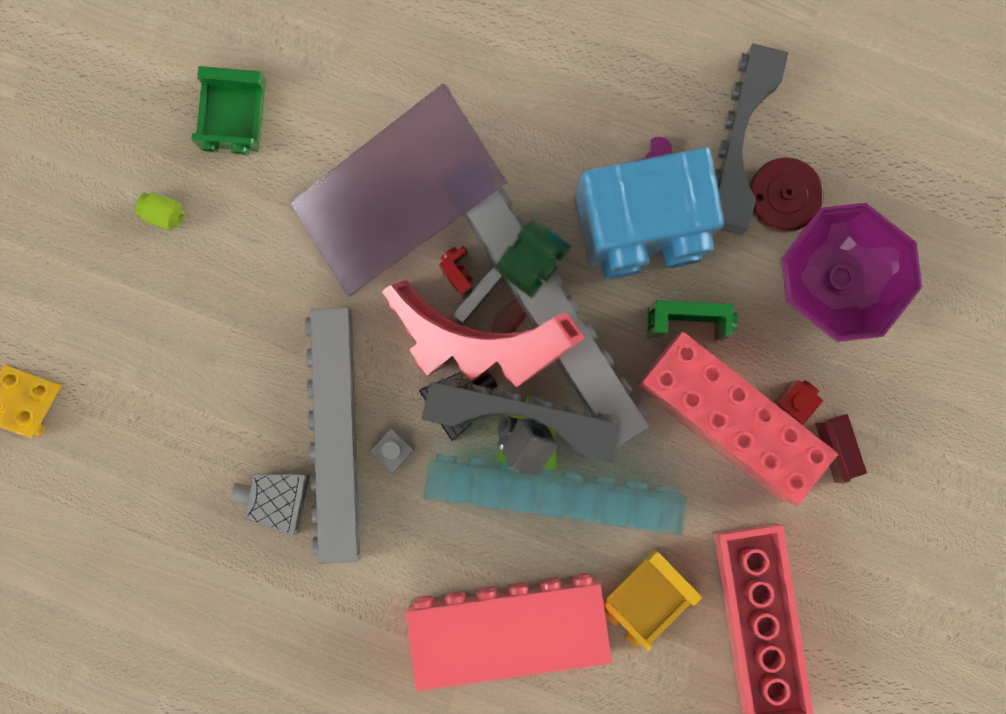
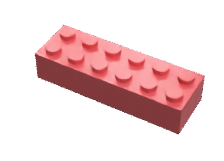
M772 523L713 532L742 714H814L783 525Z

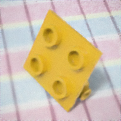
M4 364L0 370V427L31 439L35 436L40 437L45 429V425H42L41 422L60 392L62 385Z

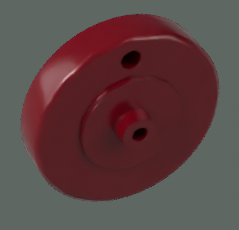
M784 157L769 161L755 173L749 184L756 198L752 215L762 226L775 232L790 233L804 228L823 205L824 188L819 175L810 165L796 158Z

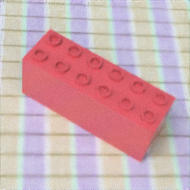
M681 332L669 341L635 385L637 389L780 502L799 505L838 455L836 451L684 332Z
M590 573L572 575V581L560 582L559 578H547L540 580V585L528 587L527 582L509 584V590L496 591V587L492 586L477 589L478 593L465 596V591L447 593L445 599L434 600L433 595L415 598V601L409 605L406 611L416 691L612 663L601 584L596 577H590Z

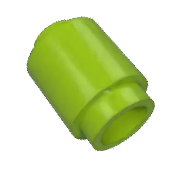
M143 192L135 205V215L139 216L141 221L168 231H172L175 227H180L185 215L181 202L154 192L149 194Z

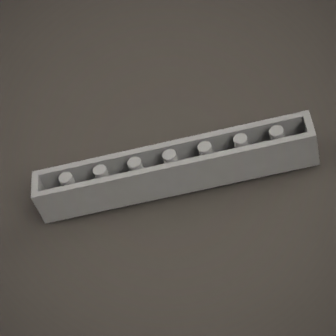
M349 308L311 309L310 317L306 318L305 328L306 335L311 336V348L307 349L306 359L307 366L312 367V380H308L307 391L308 397L313 398V411H309L308 414L309 429L314 430V442H310L309 454L310 460L315 461V474H311L310 486L311 492L316 493V505H312L311 517L312 524H317L318 536L313 537V555L318 556V564L357 562L360 560L352 311Z

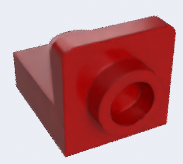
M464 246L458 250L456 247L449 249L441 256L442 262L439 264L442 273L462 298L472 291V286L469 282L473 280L463 265L458 268L456 266L459 261L468 255V250Z

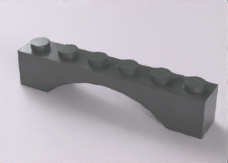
M752 43L748 52L742 53L740 56L737 71L742 72L740 82L734 83L731 100H734L735 104L733 111H728L724 124V129H728V135L726 140L722 139L718 150L717 158L722 159L720 169L714 170L724 219V226L720 229L721 231L743 236L749 229L756 198L748 184L744 170V134L753 111L764 99L775 92L782 82L788 52Z
M441 378L440 384L430 382L422 420L461 428L473 421L490 416L513 415L528 417L554 429L570 443L579 456L615 464L623 429L622 424L616 423L617 416L597 412L596 418L584 416L585 409L568 405L565 406L564 411L552 409L553 402L534 398L533 404L521 402V395L503 392L502 397L490 395V388L472 385L471 390L459 388L460 382Z

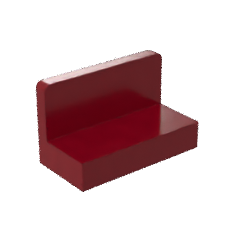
M848 414L815 423L820 440L838 453L829 465L835 483L844 484L850 482L852 478L867 474Z

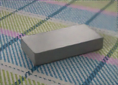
M495 268L488 272L455 311V319L463 326L503 280V276Z

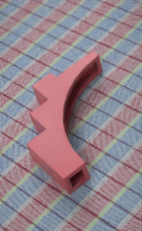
M407 280L391 284L382 291L388 300L390 308L398 314L405 324L408 334L416 340L417 344L410 349V352L414 356L418 367L426 375L442 369L455 359L460 371L470 381H473L500 364L504 376L515 387H518L532 379L585 339L567 312L552 318L539 327L527 331L512 333L485 332L460 325L440 314L419 296Z

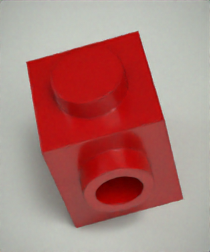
M797 380L790 382L773 403L801 425H804L824 400L817 395L819 390L810 382Z

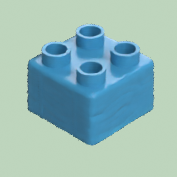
M710 148L584 171L580 176L578 187L574 194L588 263L593 267L602 265L605 280L641 273V266L650 263L648 256L663 254L666 268L700 262L703 260V254L714 251L712 237L724 226Z

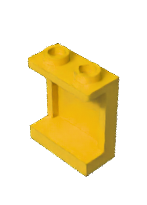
M653 549L603 599V604L606 608L604 610L605 617L615 627L621 623L628 632L624 636L636 649L643 646L649 651L652 648L651 644L690 605L695 606L703 597L658 551Z

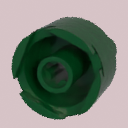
M535 218L520 231L516 242L507 248L495 268L501 276L531 299L542 287L543 282H541V279L545 282L549 281L558 269L556 260L561 262L572 247Z

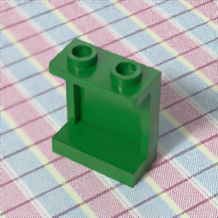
M198 66L197 79L201 82L197 130L196 133H192L191 140L200 147V150L216 153L219 152V148L231 149L230 152L237 155H249V151L259 152L266 80L262 73L251 70Z
M656 300L648 307L647 338H661L667 334L668 321L714 323L715 341H723L732 336V331L737 330L738 314L733 312V304Z

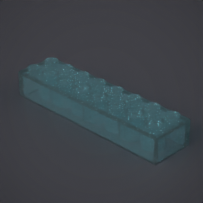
M437 454V458L430 459L428 463L423 499L678 535L683 533L687 496L679 494V488L656 484L655 490L647 489V483L625 480L624 486L615 485V479L594 476L592 482L583 480V474L563 471L562 477L551 476L552 470L544 468L540 475L526 472L520 474L512 470L508 463H501L500 468L487 467L488 461L470 458L468 464L456 462L457 456Z

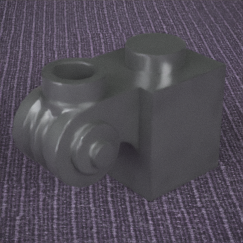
M504 416L499 423L498 436L500 440L497 445L506 457L510 468L520 474L526 472L540 475L558 445L547 426L510 416Z

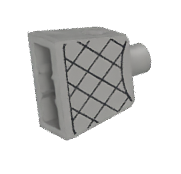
M254 474L251 486L234 484L231 502L247 505L245 515L247 520L294 536L299 533L309 475Z

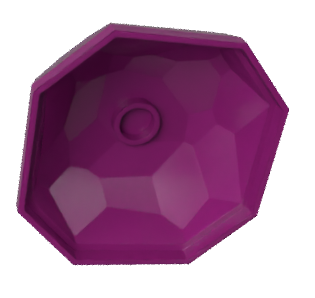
M867 203L820 208L781 257L786 303L836 342L884 337L923 287L917 242Z

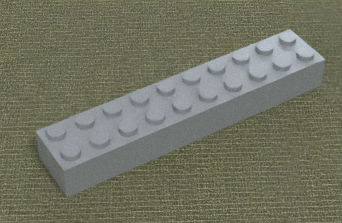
M474 157L445 175L444 182L447 192L496 267L507 248L518 239L517 235L526 226V223L520 215L515 217L511 212L510 205H512V202L504 189L497 190L493 180L495 176L486 162L481 164L477 157ZM555 272L548 282L541 279L543 285L532 299L503 277V280L534 328L567 312L584 336V340L558 358L556 363L589 415L596 418L597 412L617 416L616 423L623 425L619 446L649 428L646 420L649 419L647 412L640 403H633L628 395L632 392L629 384L622 375L617 377L611 367L615 363L607 350L604 348L600 351L594 342L598 337L589 322L583 324L578 317L580 308L571 295L567 297L561 290L563 282L558 273Z

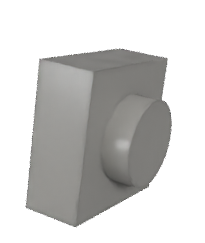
M390 429L369 452L393 473L414 449L393 429Z

